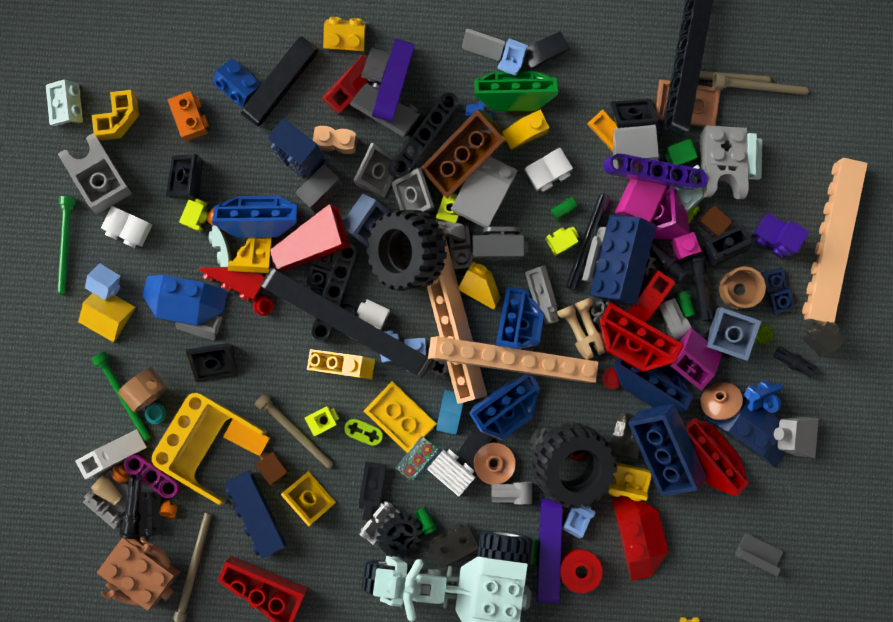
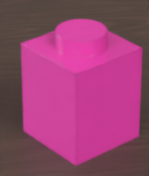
M694 232L674 238L670 242L677 261L701 252Z

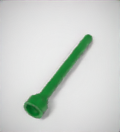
M59 196L60 209L63 210L57 289L59 295L66 293L71 210H73V206H76V198L69 196Z
M104 351L91 359L95 367L98 366L99 369H102L143 440L149 441L151 435L137 412L133 413L118 394L122 386L109 366L110 357L107 352Z

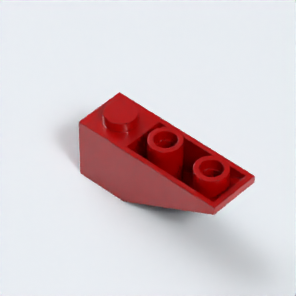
M361 55L321 98L335 113H340L368 81L366 78H362V72L367 60L364 55Z
M200 267L199 271L204 273L203 278L214 282L215 279L222 283L220 287L229 292H232L233 289L240 292L239 297L248 302L260 296L264 289L260 285L265 277L256 272L228 271V268Z
M659 270L653 272L639 292L637 304L631 305L627 313L646 323L669 293L675 281Z

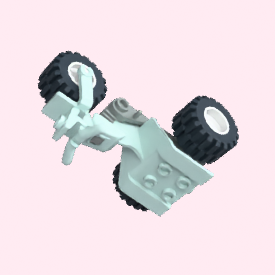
M481 532L477 558L461 567L460 577L451 575L452 566L448 567L447 575L441 574V570L428 569V573L419 574L423 567L421 559H417L413 566L408 565L396 556H386V561L371 560L365 562L361 589L366 593L380 597L381 602H385L390 606L401 607L404 602L407 618L411 622L416 620L413 601L434 604L443 603V608L446 609L448 599H457L455 610L461 622H520L521 610H527L531 601V591L525 585L527 567L530 566L533 540L528 536L508 532ZM451 581V584L456 582V586L446 585V582Z

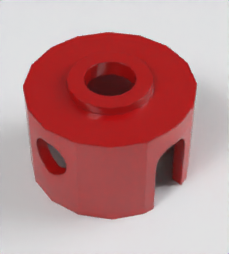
M574 548L568 550L561 557L560 579L568 589L575 593H587L599 585L603 569L600 561L592 552L585 548ZM585 566L588 572L584 578L576 576L575 571L577 567Z

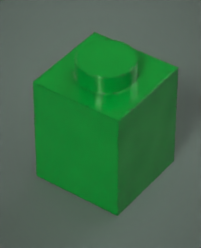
M691 139L667 147L663 154L664 162L682 166L692 163L698 158Z

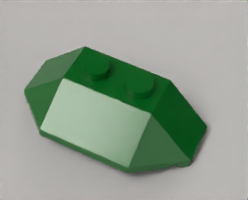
M504 71L492 72L481 78L474 79L475 97L495 112L536 111L558 95L557 78L549 77L537 71H519L517 75L508 74Z

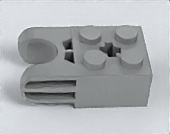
M706 125L701 132L700 169L707 175V183L702 187V195L704 197H712L717 190L718 181L727 182L732 187L734 198L745 199L749 190L747 128Z
M92 133L86 138L90 150L85 158L75 159L67 150L59 152L58 155L88 206L97 215L132 193L101 142Z

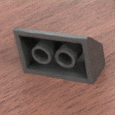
M373 82V84L366 83L351 101L350 105L402 137L410 136L422 117V114L418 112L419 108L411 103H408V105L401 102L402 98L400 97L392 122L372 117L381 85Z

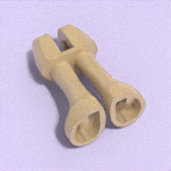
M593 297L574 304L583 320L588 336L585 335L578 322L573 305L557 311L558 316L565 318L572 327L577 339L575 345L585 360L594 358L589 346L591 342L598 355L606 353L603 334L598 333L590 315V307L594 304Z

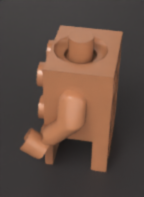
M123 537L97 571L100 576L110 582L106 584L110 591L107 593L101 591L105 599L113 598L125 604L142 606L149 611L157 605L161 598L165 601L169 599L174 592L170 586L181 571L171 565V561L164 549L152 543L149 544L145 537L140 538L141 542L136 538L125 539Z

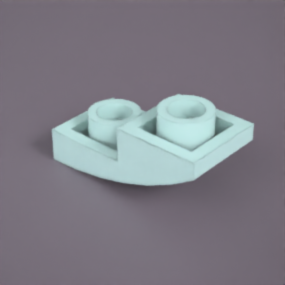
M212 226V231L209 232V242L215 249H221V252L217 253V262L221 264L220 267L228 268L229 261H232L228 242L221 229L217 226Z

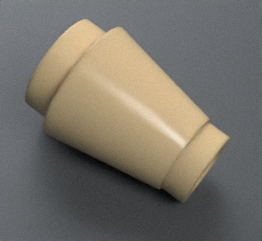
M103 475L91 487L94 490V494L114 505L123 497L112 481Z

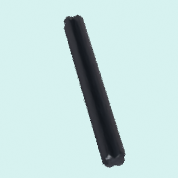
M600 193L566 283L567 289L573 291L577 289L587 262L593 237L598 232L610 199L606 194Z

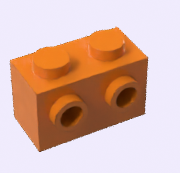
M189 91L167 99L180 136L185 142L208 134L206 127L209 126L205 114L201 115L199 108L202 107L198 95L194 96Z

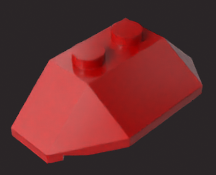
M612 303L608 304L600 319L606 351L642 372L674 363L684 345Z
M696 418L691 419L685 426V429L707 477L705 482L709 487L738 496L749 484L741 457L713 425L698 421Z
M627 496L611 498L630 580L634 581L651 577L668 553L659 511L642 500L634 501Z

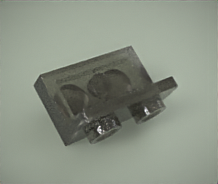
M619 411L615 421L613 436L610 440L613 452L639 460L641 451L628 423L634 415Z

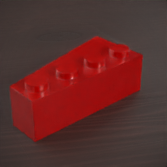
M230 556L225 561L218 578V582L238 597L245 599L250 603V606L261 611L272 622H294L308 589L233 556Z

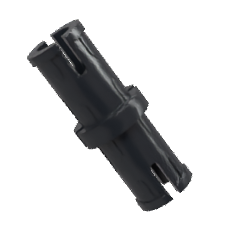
M781 346L776 349L775 352L777 353L773 355L774 358L789 365L790 369H796L809 378L815 373L813 370L817 369L816 365L801 358V355H795Z

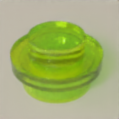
M760 324L755 338L760 345H766L773 339L772 328L765 324Z

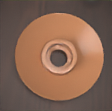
M719 382L705 389L700 403L703 412L708 417L715 420H727L734 417L741 410L743 397L735 385ZM720 396H724L721 400L717 399Z
M489 443L481 447L476 453L474 470L483 482L490 485L502 484L513 475L515 458L512 451L505 445ZM493 459L497 461L495 467L490 466V461Z

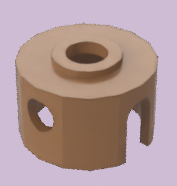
M745 266L728 272L724 275L719 285L722 301L730 308L736 310L755 306L762 300L766 290L765 280L760 272ZM736 284L744 286L745 292L743 295L735 294L734 286Z
M150 367L128 381L119 390L118 394L133 413H136L158 399L168 387L155 370Z

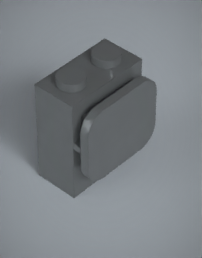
M485 227L483 235H473L472 260L522 261L528 252V243L524 241V235H519L520 227Z

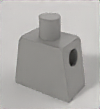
M793 417L781 419L779 428H776L774 431V437L778 440V449L795 456L815 458L819 418Z

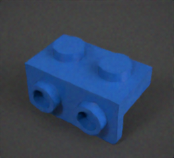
M233 58L219 67L213 78L215 86L241 108L246 105L247 99L254 95L262 85L261 82Z

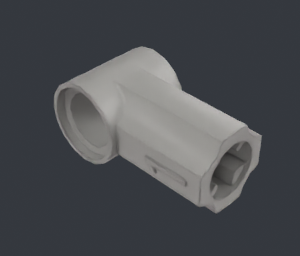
M673 298L660 304L658 307L667 325L666 330L669 337L679 341L692 327L689 321L684 318L676 299Z
M532 482L492 484V502L533 504Z

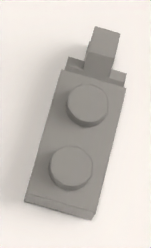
M599 227L596 236L593 237L582 278L586 282L593 283L606 227Z
M540 266L527 271L525 274L533 300L544 313L545 325L558 322L557 304L546 267Z

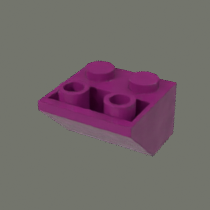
M690 328L679 341L684 345L675 362L669 365L702 391L715 376L722 353L708 348V341Z

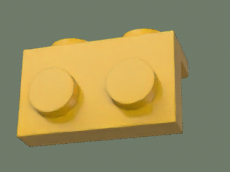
M330 17L324 23L323 48L364 51L366 22H362L358 18H351L350 21L341 20L340 17Z
M614 462L617 465V472L613 473L615 480L613 484H609L610 490L608 493L616 497L621 495L627 496L634 501H647V491L652 476L649 469Z

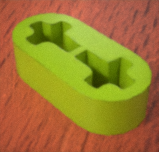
M351 419L345 424V433L349 437L368 445H377L383 439V433L379 428L358 419ZM356 422L358 423L357 427L362 429L363 432L351 434V429L348 428L349 425H353ZM376 430V435L379 436V439L371 442L370 437L364 435L365 431L372 433Z

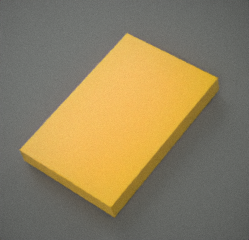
M393 381L364 410L408 454L437 425Z

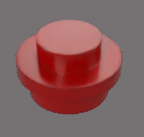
M264 295L258 296L253 302L254 312L259 316H267L273 310L272 300Z
M614 368L607 369L602 374V383L608 389H616L621 385Z

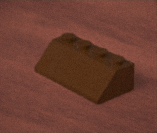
M477 109L421 167V170L448 199L506 139L493 118L485 110Z

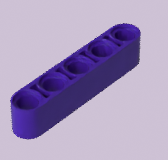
M395 38L372 117L389 122L393 121L413 54L414 43Z
M617 153L606 158L603 164L604 170L610 175L686 190L698 189L707 183V175L701 169ZM614 159L619 163L618 169L613 166ZM634 163L639 168L638 173L633 170ZM653 167L658 170L657 177L653 174ZM673 171L677 173V181L672 176ZM693 175H694V176L696 177V179H697V183H696V184H694L693 181H692V176H693Z
M551 499L540 500L536 599L537 603L558 604L562 506L559 503L556 504Z

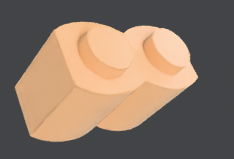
M328 126L315 127L313 141L318 144L320 150H336L342 154H353L356 152L358 138L355 132L348 129L334 130Z

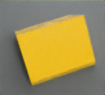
M92 293L83 302L78 322L115 343L136 307L116 295H111L105 301Z
M309 471L281 494L308 526L336 503Z

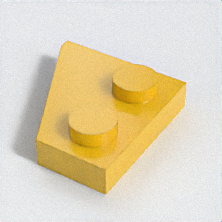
M272 237L249 238L245 246L241 247L237 252V257L233 261H229L228 271L268 273Z

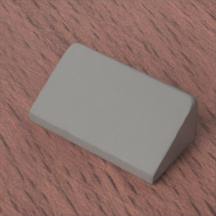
M466 29L462 43V49L497 61L501 59L505 46L503 40L471 29Z
M436 220L439 224L438 228H441L444 233L443 236L465 239L463 224Z
M216 315L199 326L175 322L176 329L214 341L222 317Z

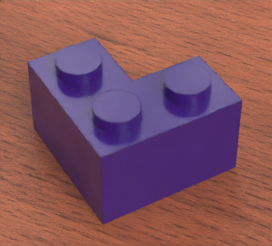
M767 213L761 218L751 237L755 239L754 242L759 246H767L772 249V253L777 257L787 258L798 252L810 231L793 221L784 223L770 213Z

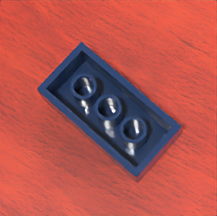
M284 118L267 138L271 143L269 147L273 149L272 151L276 154L278 160L287 167L291 165L292 169L295 170L294 172L303 179L305 177L310 178L326 161L318 144Z
M609 216L590 296L614 303L637 304L656 224L641 217Z
M675 403L638 411L628 423L660 496L698 491L707 477Z

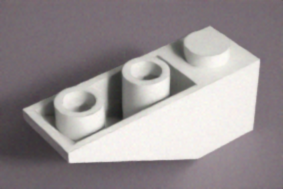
M136 429L88 453L75 462L83 477L90 479L126 460L129 456L144 450L147 446Z

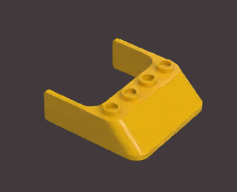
M192 393L185 399L153 452L152 463L156 468L218 505H223L226 499L199 484L195 478L196 470L224 423L230 418L235 419L262 436L266 435L267 431L224 405L202 394Z

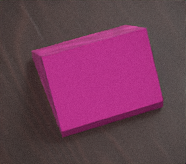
M630 179L615 214L626 217H641L652 222L667 187L665 185Z

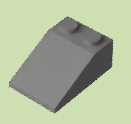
M489 157L464 182L451 207V211L484 228L489 227L518 170Z

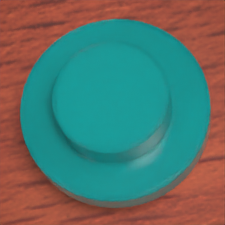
M158 403L149 405L145 411L146 419L152 424L162 423L167 415L165 407Z

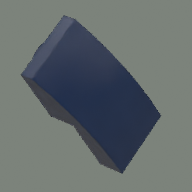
M779 267L761 272L765 280L766 293L773 313L777 314L795 309L791 289L787 286L784 269Z

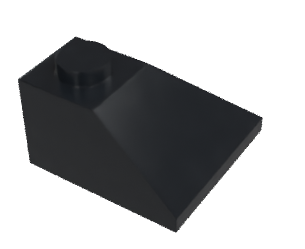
M651 99L611 102L612 112L618 128L656 125L658 135V118Z

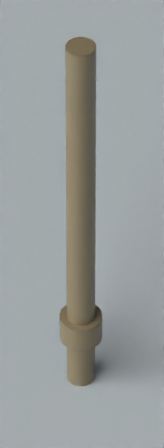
M204 513L179 607L174 613V622L186 621V609L212 518L210 513Z

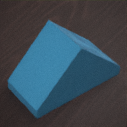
M444 391L436 430L456 435L463 403H457L455 392Z

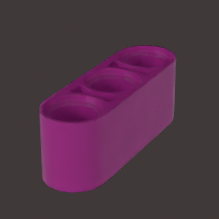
M131 455L125 460L124 467L126 471L131 475L137 474V479L138 475H141L143 477L142 483L162 497L171 498L181 492V482L156 468L152 461L145 456ZM135 458L140 461V468L138 470L132 466ZM152 470L158 475L155 482L149 478V473ZM169 482L175 487L172 494L166 490V485Z

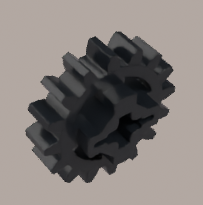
M395 512L393 518L388 515V521H381L380 523L383 527L377 529V532L380 534L376 537V540L379 542L378 546L387 556L390 554L392 557H397L399 554L401 558H404V553L406 552L411 555V549L418 548L416 542H421L422 540L418 536L422 534V530L418 528L420 524L412 515L408 516L405 512L401 516Z

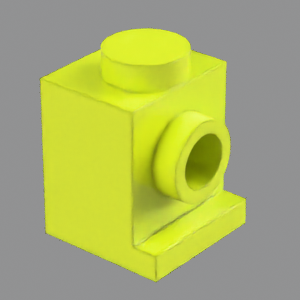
M452 194L448 199L443 195L436 220L457 223L459 214L448 211L446 207L449 204L453 205L458 195Z
M196 199L195 202L188 200L179 223L202 233L204 229L200 226L207 220L208 209L206 206L208 203Z
M562 227L553 233V238L551 235L545 238L555 257L579 242L577 240L579 235L574 227L566 230Z
M329 406L305 417L313 436H317L338 425L336 420L339 419L335 409L332 408L330 410ZM321 417H327L328 422L322 424L320 422Z

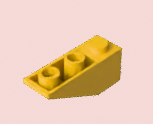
M310 349L307 370L372 380L375 359Z

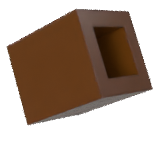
M715 205L697 222L712 238L730 231L731 229L728 226L732 223Z
M269 451L258 457L259 462L255 464L270 485L290 472L275 451L269 453Z

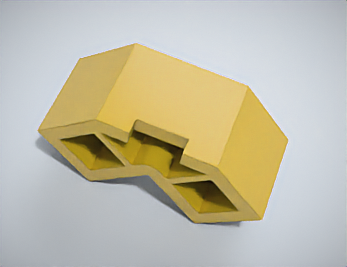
M132 90L110 92L112 113L92 115L94 136L99 140L122 138L139 117L137 95Z

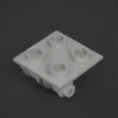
M109 470L104 477H108L123 497L114 505L94 494V490H92V492L89 491L85 495L83 503L115 529L122 521L121 516L126 509L128 484H120L115 481L111 476L112 471Z

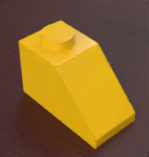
M538 110L521 118L502 131L510 150H513L547 134L549 126L542 111Z
M473 262L458 290L494 310L500 300V295L492 272L487 270L485 266Z

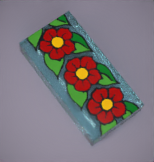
M421 436L395 468L410 481H413L438 451V448Z

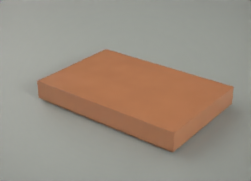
M661 79L659 80L655 107L659 122H663L670 81ZM698 85L690 126L705 128L706 125L716 126L720 90Z

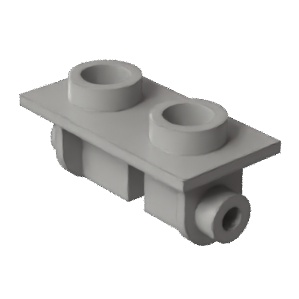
M387 500L384 504H380L381 506L375 512L373 518L360 529L359 535L367 539L372 545L376 544V537L380 535L377 529L383 527L380 522H387V516L389 515L393 518L395 512L400 514Z

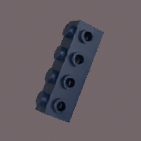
M246 471L226 481L225 491L230 499L233 498L236 504L234 510L239 518L242 517L245 523L243 529L248 537L251 536L254 542L252 547L257 556L260 555L261 559L285 548L287 543L252 471Z

